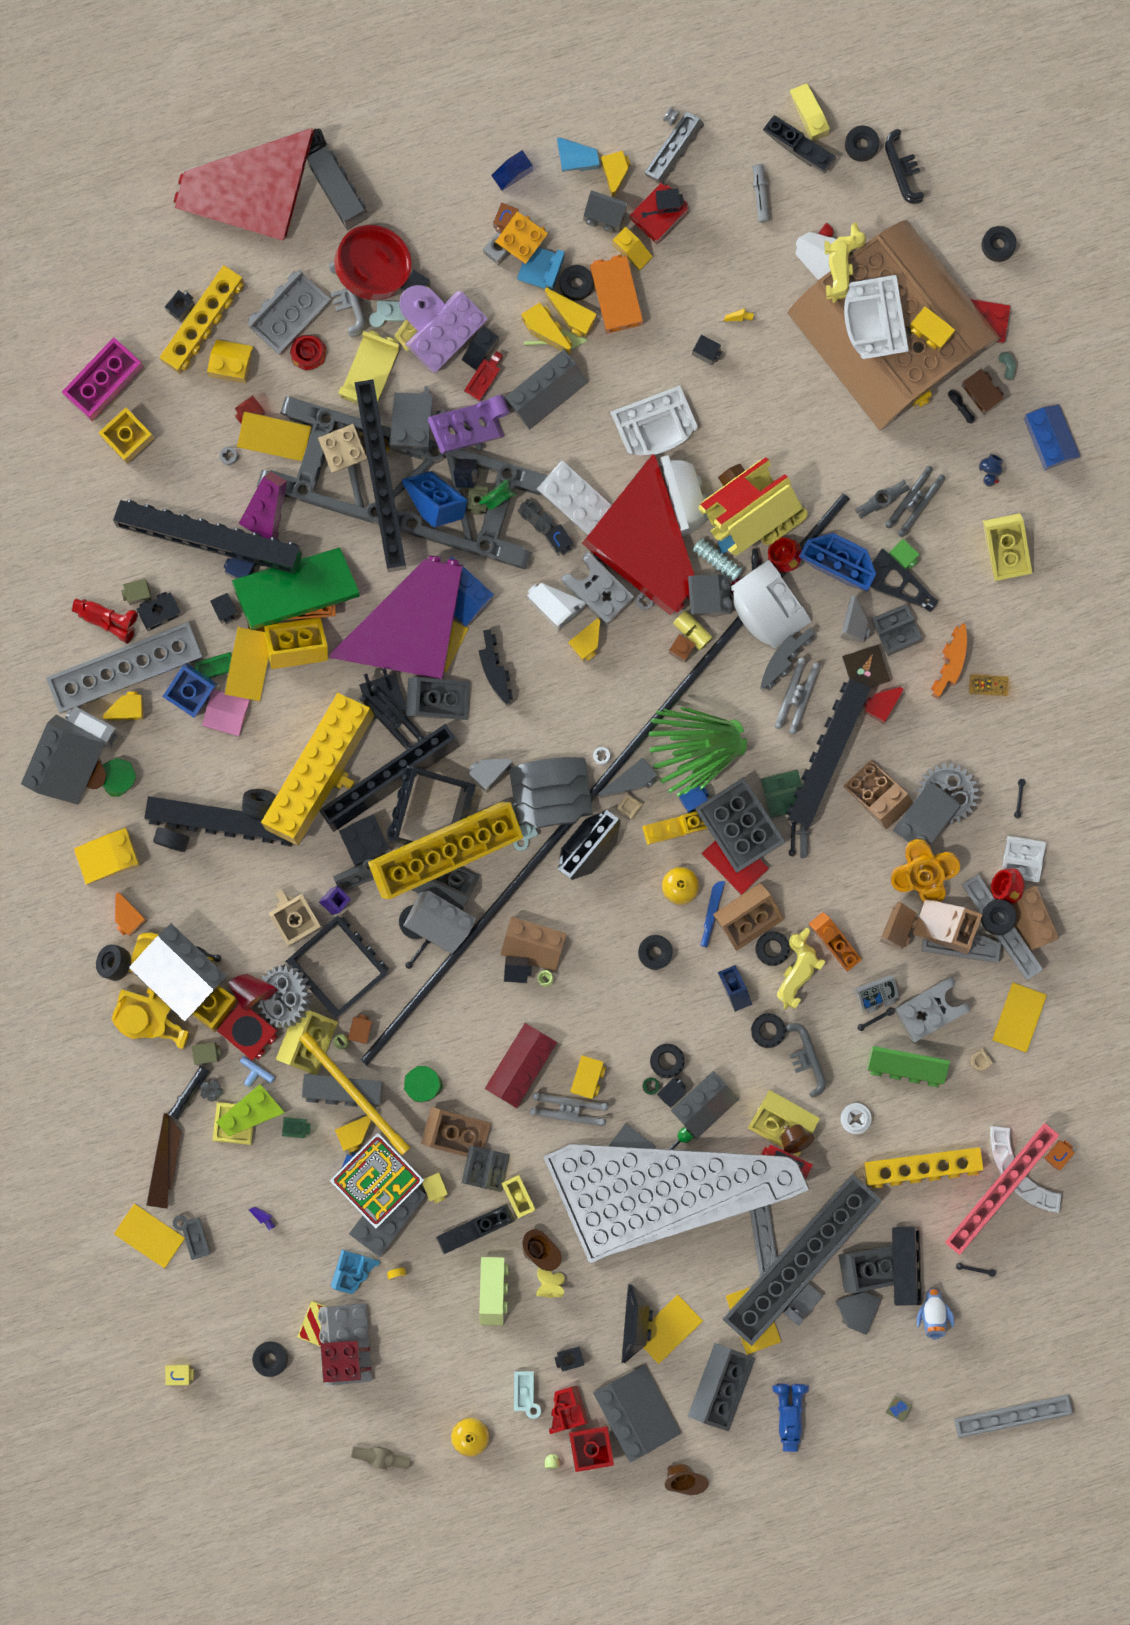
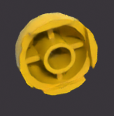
M675 867L669 870L664 875L661 883L664 897L676 905H686L692 902L700 889L697 875L686 867Z
M473 1417L464 1418L457 1422L451 1433V1443L454 1449L459 1454L467 1457L481 1454L487 1448L490 1440L489 1430L481 1420Z

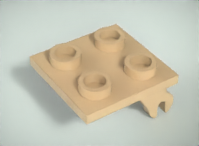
M354 424L318 438L332 473L367 460L366 449H363L359 437H363V432H357Z

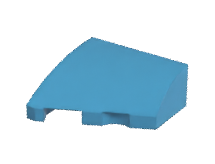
M342 1249L330 1286L334 1290L353 1294L358 1289L359 1284L368 1278V1273L375 1266L379 1265L380 1261Z

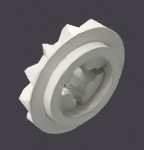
M850 1104L841 1113V1124L847 1132L861 1134L871 1124V1113L862 1104ZM850 1112L854 1115H858L862 1112V1115L859 1118V1120L861 1121L860 1123L862 1125L858 1124L857 1122L852 1123L851 1125L849 1124L853 1119L851 1117Z

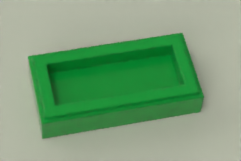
M231 652L194 662L196 670L208 678L221 676L229 673L232 655Z

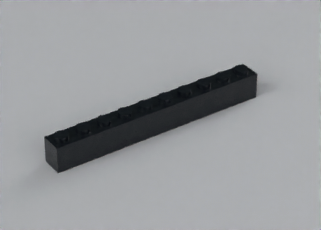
M374 380L354 382L387 571L405 570L407 567Z
M120 500L113 518L116 527L291 574H296L302 557V551L295 543L288 542L287 544L277 538H264L258 533H245L242 529H230L220 523H216V525L211 524L201 518L198 520L192 519L186 514H173L170 510H158L148 504L144 506L139 505L133 500Z

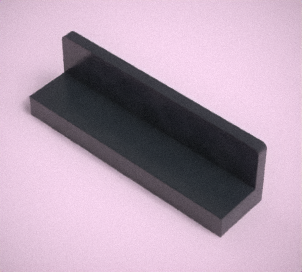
M893 1227L894 1304L896 1306L922 1305L920 1227Z

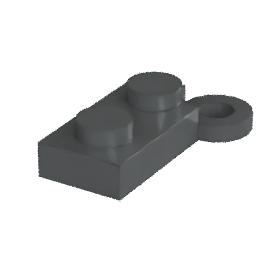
M367 859L363 864L333 876L336 885L345 892L373 880L374 877L371 869L367 866L369 865L368 862L374 859Z
M176 1216L173 1220V1226L176 1230L183 1231L191 1260L210 1255L200 1217L188 1220L185 1216ZM179 1219H182L184 1221V1225L182 1227H179L177 1225V1221Z

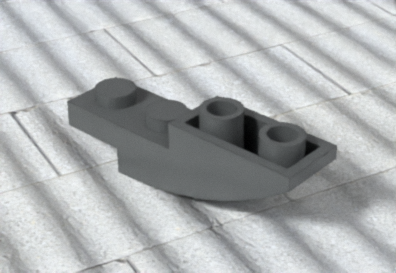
M811 628L806 630L797 639L790 634L778 647L763 675L760 686L762 692L765 689L769 691L777 684L775 680L778 677L784 678L791 671L789 668L792 663L788 658L794 659L800 653L799 649L803 645L807 647L814 641L813 636L815 632Z

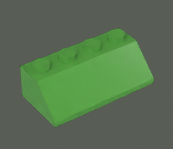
M873 1046L870 1048L867 1070L871 1071L870 1075L882 1077V1073L889 1074L890 1079L901 1080V1077L909 1078L908 1082L920 1084V1081L928 1082L927 1086L939 1088V1084L943 1085L945 1083L950 1061Z

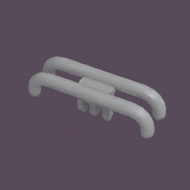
M331 262L329 264L330 272L336 273L334 262ZM346 288L332 292V298L340 296V298L333 300L334 305L342 303V305L335 307L336 312L350 308L354 310L356 324L348 328L349 336L356 337L360 335L364 330L365 321L358 297Z
M803 657L798 659L775 723V728L781 729L790 705L797 707L789 729L792 735L796 734L820 669V664L814 663L805 687L797 685L806 662Z
M537 1092L532 1095L534 1100L560 1104V1109L558 1112L531 1108V1115L597 1126L606 1125V1120L603 1118L578 1114L579 1107L606 1111L609 1108L607 1103Z

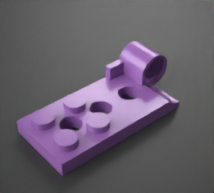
M501 394L473 406L430 416L427 420L440 452L443 454L503 438L504 435L497 419L505 417L511 412L504 395ZM479 419L484 421L485 427L480 425ZM464 423L469 425L470 431L464 428ZM448 427L454 430L455 435L449 432Z

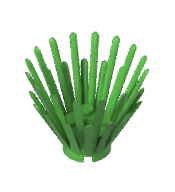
M680 707L681 710L696 714V716L663 709L665 712L656 711L658 715L703 723L651 719L652 723L705 729L649 732L651 737L670 736L672 741L688 740L686 742L651 747L649 750L651 753L679 749L672 752L673 756L678 757L654 764V769L695 758L677 767L678 771L660 780L661 783H665L692 770L691 775L671 787L668 793L674 792L691 780L693 781L681 790L677 797L683 793L685 795L691 789H695L703 783L700 787L701 790L735 758L745 754L747 740L746 738L741 739L740 733L745 731L739 721L736 719H722L684 707Z

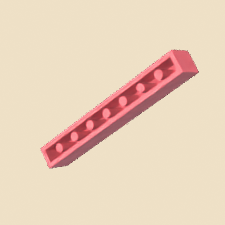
M1044 1123L945 1243L960 1255L1059 1137V1134Z

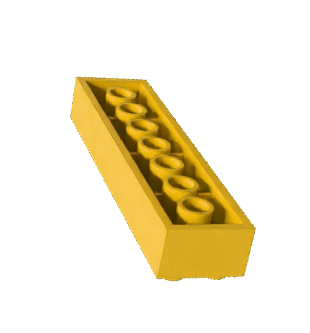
M337 692L261 821L267 831L299 846L372 722L374 714L369 707Z
M501 801L369 861L368 864L381 898L390 900L523 839V835L511 803Z

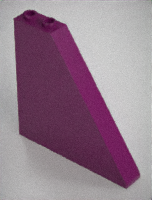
M429 555V558L426 557L330 653L329 658L442 679L445 672L464 564H459L460 561L455 559L443 561L438 556Z

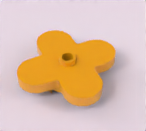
M922 839L910 841L905 848V857L908 863L896 867L891 873L893 888L899 892L916 890L923 902H925V899L942 902L946 894L943 881L951 879L959 873V858L950 852L934 855L930 845Z

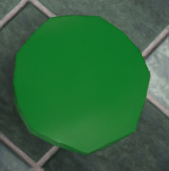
M504 480L483 496L479 504L491 510L503 501L517 496V494L510 489V482Z
M115 758L103 764L106 779L102 787L111 797H120L134 785L136 774L130 762Z
M416 1066L405 1075L404 1090L414 1102H428L440 1094L443 1088L441 1078L430 1067Z

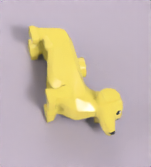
M857 222L851 225L850 236L839 237L831 244L829 241H824L825 255H829V268L834 281L833 288L830 285H826V300L832 299L834 303L838 299L846 298L849 290V275H853L852 264H848L849 253L863 247L866 243V236L863 232L859 231Z
M809 928L804 929L800 934H793L789 939V946L795 951L797 960L793 967L789 966L783 975L786 978L777 992V997L784 1003L785 1010L788 1009V1006L796 1009L801 1001L800 998L795 997L797 990L811 978L814 968L821 970L826 962L823 959L818 960L816 951L806 944L810 934Z

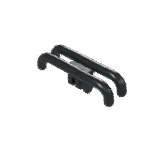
M895 129L887 136L885 150L902 197L910 204H919L923 201L924 193L912 192L906 177L920 173V169H911L918 165L917 161L909 163L910 160L915 159L914 154L902 158L898 157L894 142L900 139L901 130Z
M372 685L371 691L388 707L385 712L382 713L366 695L360 696V701L372 710L374 716L405 750L412 747V745L397 729L402 723L418 742L425 738L379 686Z

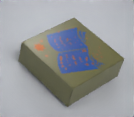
M894 1396L885 1413L904 1422L912 1405Z

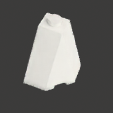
M808 232L798 238L795 254L819 280L830 272L829 255H825L824 241H829L831 244L836 239ZM855 250L851 251L849 253V256L852 255L855 252Z
M540 583L538 586L535 584L527 591L529 593L527 599L557 632L586 607V603L583 600L543 583Z

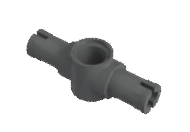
M903 479L891 488L887 487L886 489L878 490L874 496L869 498L868 502L855 508L857 514L860 513L858 516L860 519H863V517L873 511L877 512L880 509L887 508L890 503L896 500V497L909 491L910 488ZM884 495L887 498V502L884 504L879 503L877 497Z

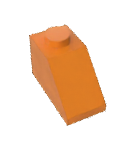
M117 892L115 894V922L118 924L116 928L123 936L127 934L131 937L147 920L121 893Z

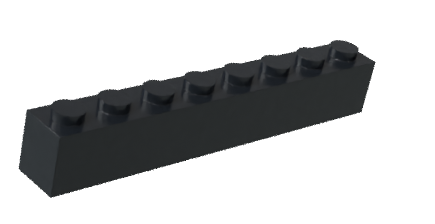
M849 679L847 683L843 682L839 691L842 693L840 700L836 699L832 710H834L832 718L828 716L825 722L826 732L824 735L820 734L816 743L819 745L817 752H812L808 761L811 763L809 770H804L801 777L804 780L801 787L797 786L793 795L796 800L793 805L789 804L786 811L788 821L806 829L810 827L871 689L870 687L852 679Z
M445 723L322 807L319 812L332 831L335 832L400 788L403 784L402 775L407 766L426 770L460 747L457 739Z
M150 796L147 799L144 819L149 821V825L160 826V823L168 824V828L179 829V826L187 827V831L198 832V829L205 830L206 834L211 835L221 832L224 833L225 837L230 838L240 835L243 836L244 840L249 841L259 838L262 839L263 843L273 844L274 841L281 842L282 846L292 847L293 844L267 831L261 823L263 818L250 817L243 811Z

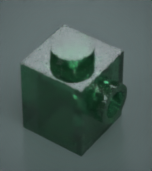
M283 1118V1137L306 1139L307 1135H310L311 1123H308V1119Z

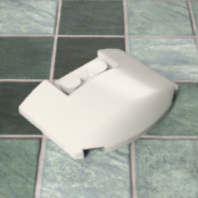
M892 275L850 283L844 305L845 325L853 347L861 355L860 357L867 359L908 352L897 276Z
M680 386L610 412L627 453L630 455L649 456L669 451L685 442L693 430L695 431L698 427Z
M769 560L731 586V591L734 590V607L744 626L759 641L770 645L774 649L782 644L790 634L793 636L811 623L806 611Z

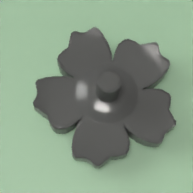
M212 1080L211 1084L209 1081L203 1082L201 1084L200 1096L203 1099L208 1097V1101H217V1097L224 1093L223 1088H219L220 1084H218L217 1080Z

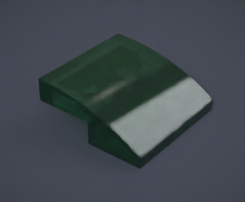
M798 769L760 778L770 818L785 815L789 804H794L796 798L793 795L797 786H802Z

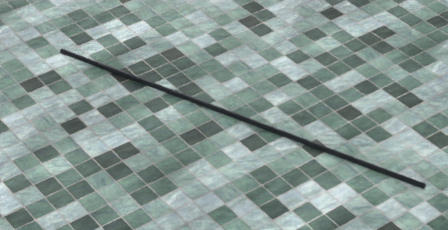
M842 493L800 542L802 550L807 540L818 537L850 500L847 495ZM779 572L782 578L787 574ZM737 616L657 711L665 712L663 709H672L741 628L743 623L739 616ZM655 713L651 719H663L665 716ZM650 719L590 789L591 803L649 736V732L653 731L658 724L652 723ZM573 824L559 825L473 926L465 940L444 960L360 1060L366 1066L380 1052Z

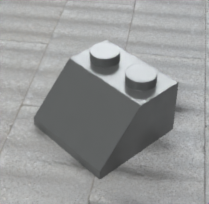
M591 190L583 221H586V224L592 227H603V230L608 233H619L627 213V203Z
M719 574L688 576L692 615L717 617L732 614L729 576Z

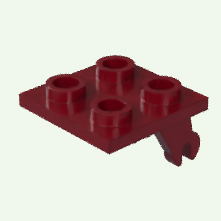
M359 1341L320 1343L323 1383L361 1380V1372L372 1371V1367H360L359 1352L371 1351V1348H359Z

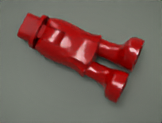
M74 599L72 612L77 613L79 618L103 628L106 632L112 633L126 644L130 643L135 633L133 625L137 621L138 612L130 610L126 614L121 615L116 613L115 610L108 609L97 602L87 601L86 599Z

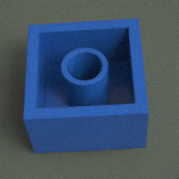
M185 663L162 697L195 718L218 684Z

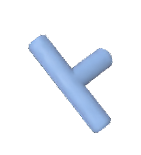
M245 1056L241 1058L240 1063L252 1070L244 1082L246 1086L250 1087L258 1075L269 1083L274 1081L275 1077Z

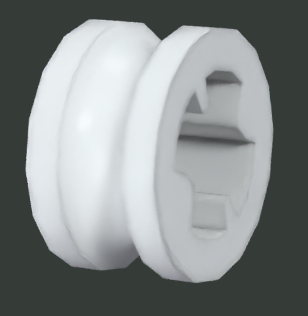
M605 747L596 748L593 753L594 761L599 765L607 764L610 760L609 750ZM599 751L600 753L601 751L606 752L605 756L607 758L605 760H598L597 753Z

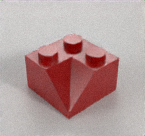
M607 1425L569 1432L575 1472L614 1466Z

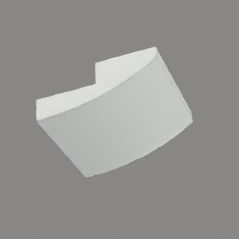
M1007 836L1002 870L1018 869L1024 880L1039 883L1046 842Z

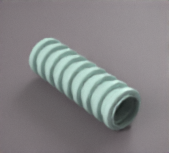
M704 538L700 539L694 546L693 552H697L698 556H703L702 559L708 560L707 563H711L712 567H717L716 570L722 571V575L729 576L731 582L736 580L743 568H738V564L734 565L732 560L729 561L727 556L724 557L723 553L720 554L719 550H715L713 545H709V542L706 543Z

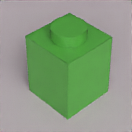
M904 539L889 552L904 569L908 567L912 569L918 563L919 553Z

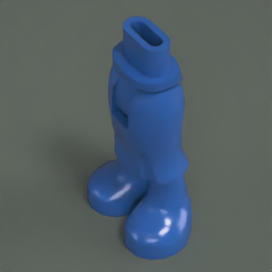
M773 1384L772 1390L779 1398V1435L781 1438L780 1442L783 1443V1451L798 1452V1443H801L802 1398L803 1395L809 1392V1385L791 1384L792 1405H789L790 1384Z

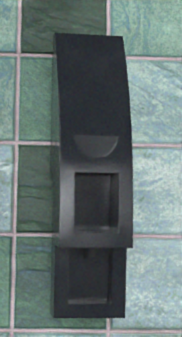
M775 115L772 116L763 128V131L779 145L810 167L814 166L823 173H826L836 160L835 155L806 138L804 133Z
M491 629L483 630L486 649L478 651L484 674L498 698L506 706H510V700H513L512 689L507 688V682L510 681L509 670H505L504 666L496 667V664H500L499 655L494 653L493 647L497 645L496 635L491 634Z
M505 1204L435 1238L444 1255L511 1224L515 1220L508 1204Z

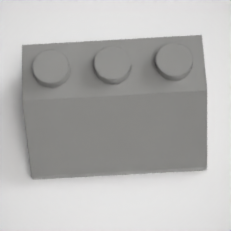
M428 890L419 893L403 926L452 954L468 936L476 918Z

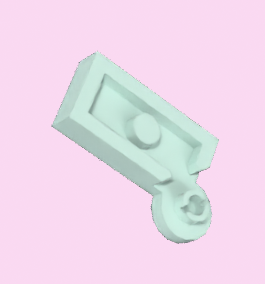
M377 301V312L369 317L370 325L375 328L381 327L384 321L403 322L405 320L401 314L399 302Z

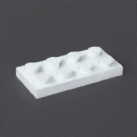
M560 461L537 488L546 499L587 536L611 507L608 501L564 461Z

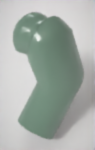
M1002 352L999 355V361L1006 366L1004 378L1013 380L1017 364L1012 354Z

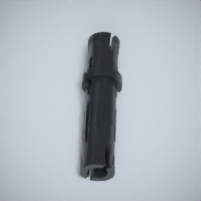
M201 1065L199 1066L182 1094L177 1096L178 1100L168 1113L169 1115L179 1120L186 1107L191 1105L190 1101L210 1071Z

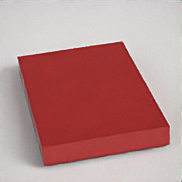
M716 840L701 853L740 895L769 869L759 859L736 873Z

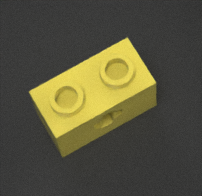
M519 1175L502 1183L518 1218L536 1210Z

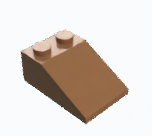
M897 902L893 906L880 942L900 950L903 949V946L907 947L911 938L908 935L911 928H915L918 918H915L916 912L903 903Z
M431 1106L421 1144L467 1157L470 1145L480 1148L485 1147L491 1123Z

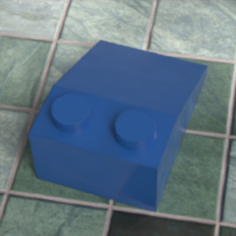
M432 471L402 479L404 487L422 518L430 523L431 526L439 527L464 518L468 500Z

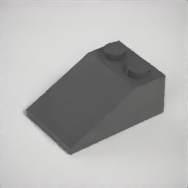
M394 392L391 449L430 450L431 427L427 419L432 415L433 394Z
M423 677L408 678L406 716L468 720L470 682Z
M930 781L893 831L907 842L922 839L931 845L961 804Z
M892 1245L838 1254L844 1293H858L894 1285Z

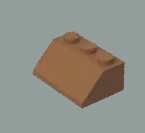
M759 883L713 914L736 951L784 920L772 896L762 883Z
M1037 886L1024 890L1021 899L1012 904L1017 916L1014 927L1027 947L1032 951L1059 938Z
M511 917L500 955L529 958V964L556 972L567 934Z

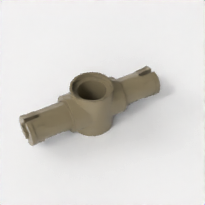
M353 1446L351 1458L367 1461L372 1467L386 1470L391 1467L409 1469L411 1459L394 1455L390 1449L376 1446L370 1450Z

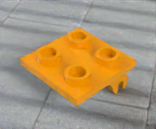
M517 211L495 243L524 264H527L548 233L545 232V227L542 226L540 228L530 221L531 217L528 215L525 217Z

